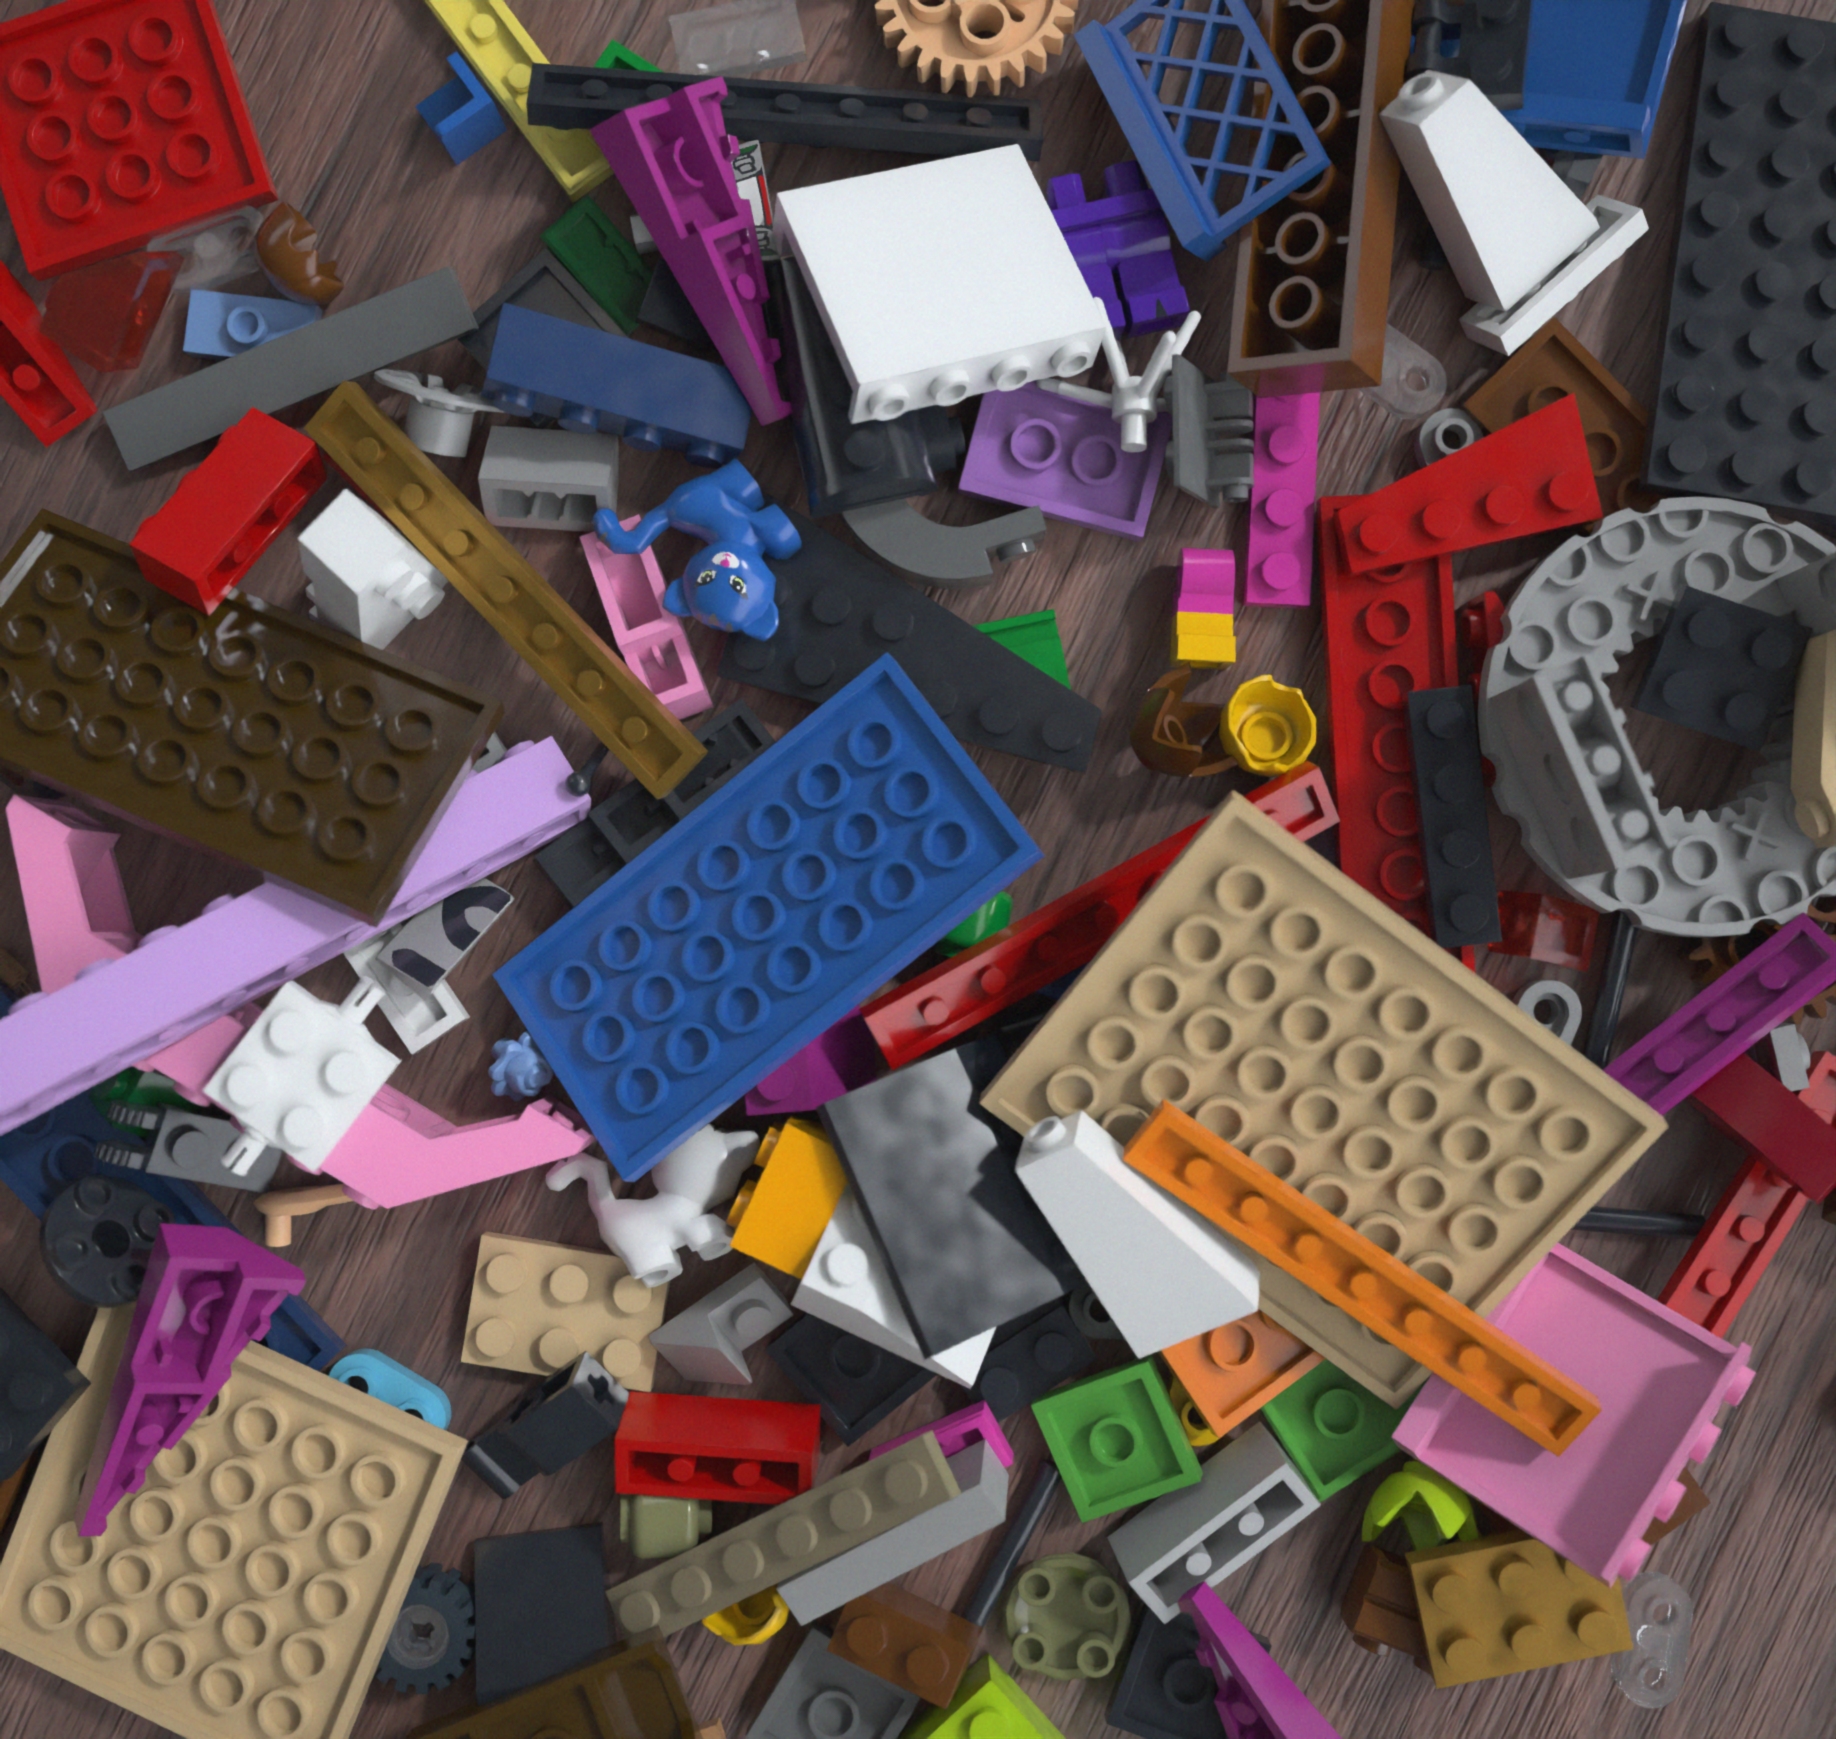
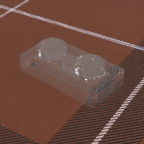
M741 0L669 16L681 74L735 77L807 61L795 0Z

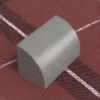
M491 426L478 476L485 518L493 526L594 532L591 519L597 510L611 509L616 513L619 481L618 435L613 433L596 432L594 434H582L566 430Z

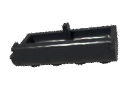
M795 256L782 259L769 267L765 272L770 298L763 304L770 336L772 339L779 340L782 357L776 362L785 402L791 403L792 414L788 416L811 519L918 495L926 496L932 492H937L938 487L919 408L905 411L900 416L890 420L880 421L872 419L851 424L848 415L853 390Z

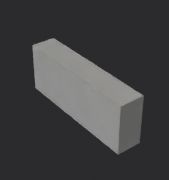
M986 1438L946 1459L961 1491L960 1495L778 1583L777 1591L801 1626L1005 1521L1009 1474Z

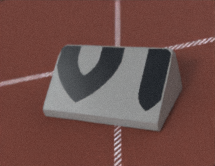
M482 878L416 913L377 955L375 960L426 1001L504 914L515 898L506 890Z

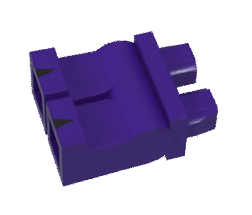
M1138 160L1117 163L1105 168L1103 180L1107 198L1086 203L1080 174L1071 173L1050 178L1046 185V203L1092 297H1099L1103 301L1115 340H1120L1124 329L1128 339L1182 327L1190 312L1184 286L1180 287L1171 252L1167 224L1161 210L1162 206L1153 188L1148 189Z

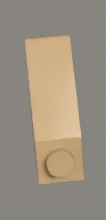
M1836 629L1808 639L1795 672L1790 789L1797 803L1795 806L1796 820L1804 834L1813 839L1816 849L1836 846Z

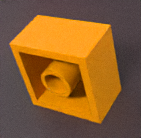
M793 1112L785 1125L774 1121L772 1127H770L754 1160V1164L765 1168L759 1183L749 1179L746 1181L732 1207L726 1224L737 1228L729 1246L802 1280L848 1181L824 1126Z

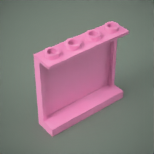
M1557 1243L1488 1314L1485 1320L1597 1396L1602 1408L1599 1415L1560 1457H1557L1433 1372L1393 1433L1392 1439L1398 1448L1611 1589L1618 1575L1629 1582L1633 1579L1651 1548L1650 1545L1641 1540V1537L1654 1516L1664 1523L1669 1520L1686 1491V1487L1676 1481L1689 1458L1700 1465L1704 1462L1721 1433V1429L1711 1424L1712 1420L1724 1401L1737 1407L1753 1381L1756 1372L1746 1367L1750 1358L1751 1346L1742 1342L1739 1348L1734 1347L1572 1250Z

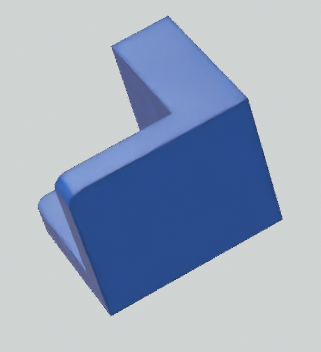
M455 51L446 60L456 77L415 107L454 163L459 165L507 131V128L493 100L459 53Z

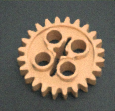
M875 0L877 1L875 4L877 25L884 26V45L886 48L898 46V65L903 68L918 60V81L924 83L936 72L941 75L942 93H947L956 80L964 81L967 97L974 96L978 81H987L989 89L994 96L1000 93L1002 77L1009 76L1019 88L1024 86V67L1027 65L1043 74L1046 71V52L1061 55L1063 52V34L1073 32L1075 18L1073 10L1078 9V0H939L944 3L936 7L922 5L923 2L928 0ZM980 31H991L997 34L989 39H980L974 36L975 33Z

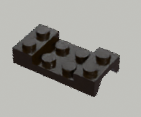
M658 1624L597 1650L594 1658L494 1701L477 1708L474 1703H471L414 1727L405 1739H703Z

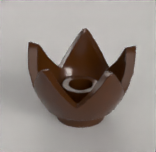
M1190 662L1165 674L1146 692L1136 711L1134 726L1130 729L1129 734L1131 746L1139 761L1151 771L1159 770L1168 776L1203 777L1219 773L1239 764L1233 755L1215 754L1206 751L1219 734L1221 712L1225 705L1181 702L1184 688L1192 674Z

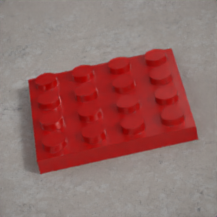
M68 0L0 23V185L28 273L39 282L279 200L213 0Z

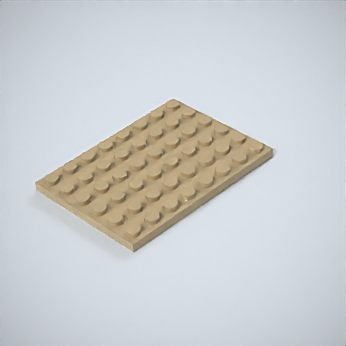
M1234 790L1229 793L981 1093L979 1104L1023 1136L1031 1127L1043 1119L1057 1116L1061 1120L1082 1110L1118 1143L1125 1147L1161 1100L1165 1099L1483 1319L1488 1316L1668 1128V1125L1659 1113ZM1194 1209L1247 1256L1259 1270L1258 1309L1397 1410L1433 1373L1423 1364Z

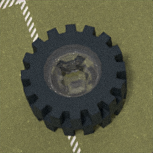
M432 1562L427 1569H422L421 1563L418 1564L378 1664L381 1669L376 1677L382 1683H385L392 1677L397 1680L394 1690L405 1693L409 1686H415L416 1695L427 1694L432 1686H436L438 1691L447 1687L454 1677L458 1678L467 1668L476 1653L475 1585L471 1580L465 1585L459 1581L462 1572L452 1568L448 1574L442 1572L443 1564ZM422 1633L425 1635H430V1639L422 1637L417 1638V1636Z

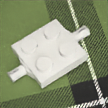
M362 975L360 981L339 1007L335 1004L320 1001L293 980L286 982L203 1090V1092L235 1114L241 1126L245 1128L228 1152L221 1158L222 1163L227 1168L233 1165L247 1148L246 1153L232 1169L234 1173L245 1176L247 1170L267 1145L284 1150L312 1172H315L322 1165L401 1062L400 1059L375 1042L366 1026L362 1024L376 1003L386 994V991L379 984L371 989L360 1004L359 1001L375 982Z

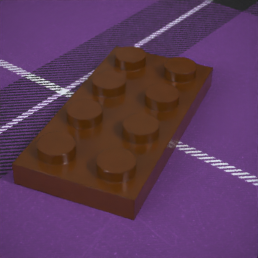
M1555 317L1543 326L1459 408L1481 428L1483 436L1486 437L1574 393L1603 518L1627 508L1638 513H1647L1650 506L1656 502L1668 498H1677L1638 491L1648 411ZM1600 520L1572 528L1581 537H1589L1593 532L1594 524Z

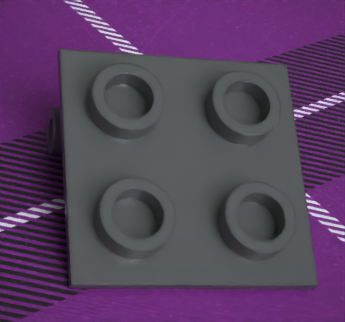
M1172 354V376H1168L1164 384L1166 408L1168 413L1173 416V441H1168L1165 450L1166 468L1170 479L1174 480V486L1213 508H1221L1220 493H1222L1224 502L1247 501L1248 489L1255 486L1254 457L1252 453L1247 452L1254 449V441L1244 438L1219 440V436L1243 434L1253 430V421L1237 419L1253 417L1252 392L1229 375L1227 371L1220 373V382L1217 383L1181 355Z

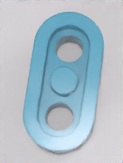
M358 1349L347 1354L331 1369L329 1377L350 1386L351 1376H360L368 1384V1395L403 1411L415 1409L421 1413L424 1421L447 1430L451 1420V1405L443 1390L385 1354L374 1349Z

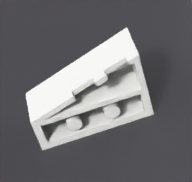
M347 489L298 538L303 572L313 581L305 588L307 597L316 604L309 610L310 619L383 650L414 617L418 620L426 617L444 598L445 592L442 588L449 580L398 529Z

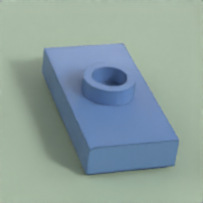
M191 289L183 352L194 358L224 361L321 320L322 309L317 305H303L296 301Z

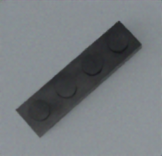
M1472 685L1406 692L1401 696L1430 940L1440 948L1502 942Z

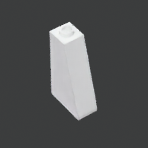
M1428 70L1409 80L1401 88L1399 96L1379 113L1466 298L1506 312L1600 228L1596 217L1469 79Z
M1078 1111L1061 1120L1057 1116L1048 1117L1035 1124L1025 1134L1015 1171L1139 1359L1258 1311L1260 1272L1247 1256L1187 1203L1123 1160L1124 1147L1084 1111Z

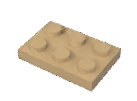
M485 1232L481 1235L461 1362L551 1376L584 1351H587L623 1388L651 1392L654 1386L659 1351L651 1344L649 1335L664 1324L670 1280L659 1286L647 1288L641 1278L631 1277L623 1259L612 1251Z

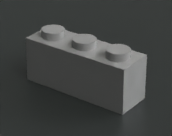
M1260 1421L1200 1466L1203 1471L1200 1482L1163 1494L1107 1537L1128 1583L1164 1624L1180 1613L1177 1601L1186 1591L1204 1581L1212 1589L1321 1506L1293 1461Z

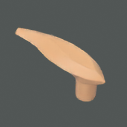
M345 1184L287 1188L271 1191L258 1197L253 1203L258 1211L265 1214V1245L280 1247L291 1244V1216L309 1214L328 1205L353 1201L342 1191Z

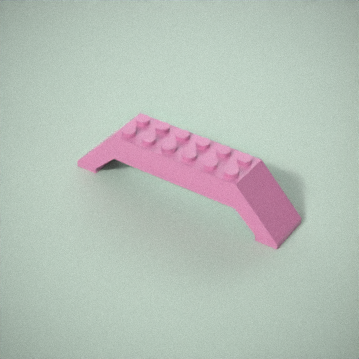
M14 794L6 807V813L42 992L52 994L75 982L76 974L84 967L107 958L116 961L139 949V943L145 937L135 931L114 852V846L122 834L69 802ZM249 1002L131 1066L146 1072H153L154 1069H157L174 1079L176 1082L173 1085V1089L179 1095L201 1106H209L210 1103H213L230 1113L232 1117L229 1123L242 1133L245 1128L241 1126L235 1114L215 1101L203 1090L265 1010L253 1002ZM384 1083L315 1172H312L288 1153L285 1156L291 1163L309 1173L320 1175L325 1171L345 1183L342 1188L343 1193L358 1204L370 1209H377L379 1205L388 1209L576 1155L597 1141L579 1111L552 1095L527 1105L522 1113L457 1127Z

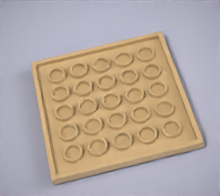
M137 1301L115 1308L99 1307L76 1366L91 1382V1385L52 1429L0 1565V1648L187 1739H348L468 1441L250 1340L232 1362V1376L175 1446L171 1450L165 1448L160 1450L145 1469L146 1481L135 1494L126 1492L107 1515V1529L101 1536L78 1537L74 1515Z

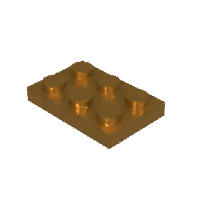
M1521 1529L1405 1553L1430 1674L1437 1689L1633 1649L1619 1576L1610 1589Z

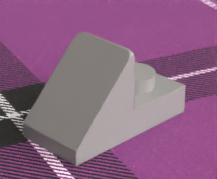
M754 1262L651 1333L649 1338L651 1344L685 1380L748 1385L753 1381L741 1351L792 1317L793 1312L787 1299Z

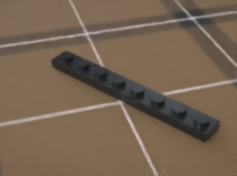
M533 63L526 102L528 125L547 126L558 130H571L574 128L590 130L624 110L666 98L684 87L720 76ZM723 77L728 96L720 102L726 135L737 136V140L745 142L759 140V144L765 142L800 144L813 148L843 147L870 149L879 153L891 151L927 153L939 157L961 156L1018 144L1026 161H1040L1043 144L1041 100L980 95L967 97L966 94Z

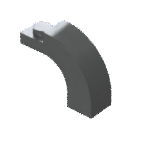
M905 498L838 513L856 544L881 567L907 581L940 589H966L991 584L993 571L988 558L998 555L1000 563H1009L1028 557L1036 552L1035 543L1043 541L1047 530L1039 505L966 527H950L934 523L917 513Z

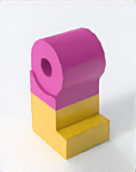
M1180 548L1176 572V590L1173 593L1170 667H1179L1190 662L1191 668L1226 670L1235 663L1236 636H1233L1235 558L1233 550Z

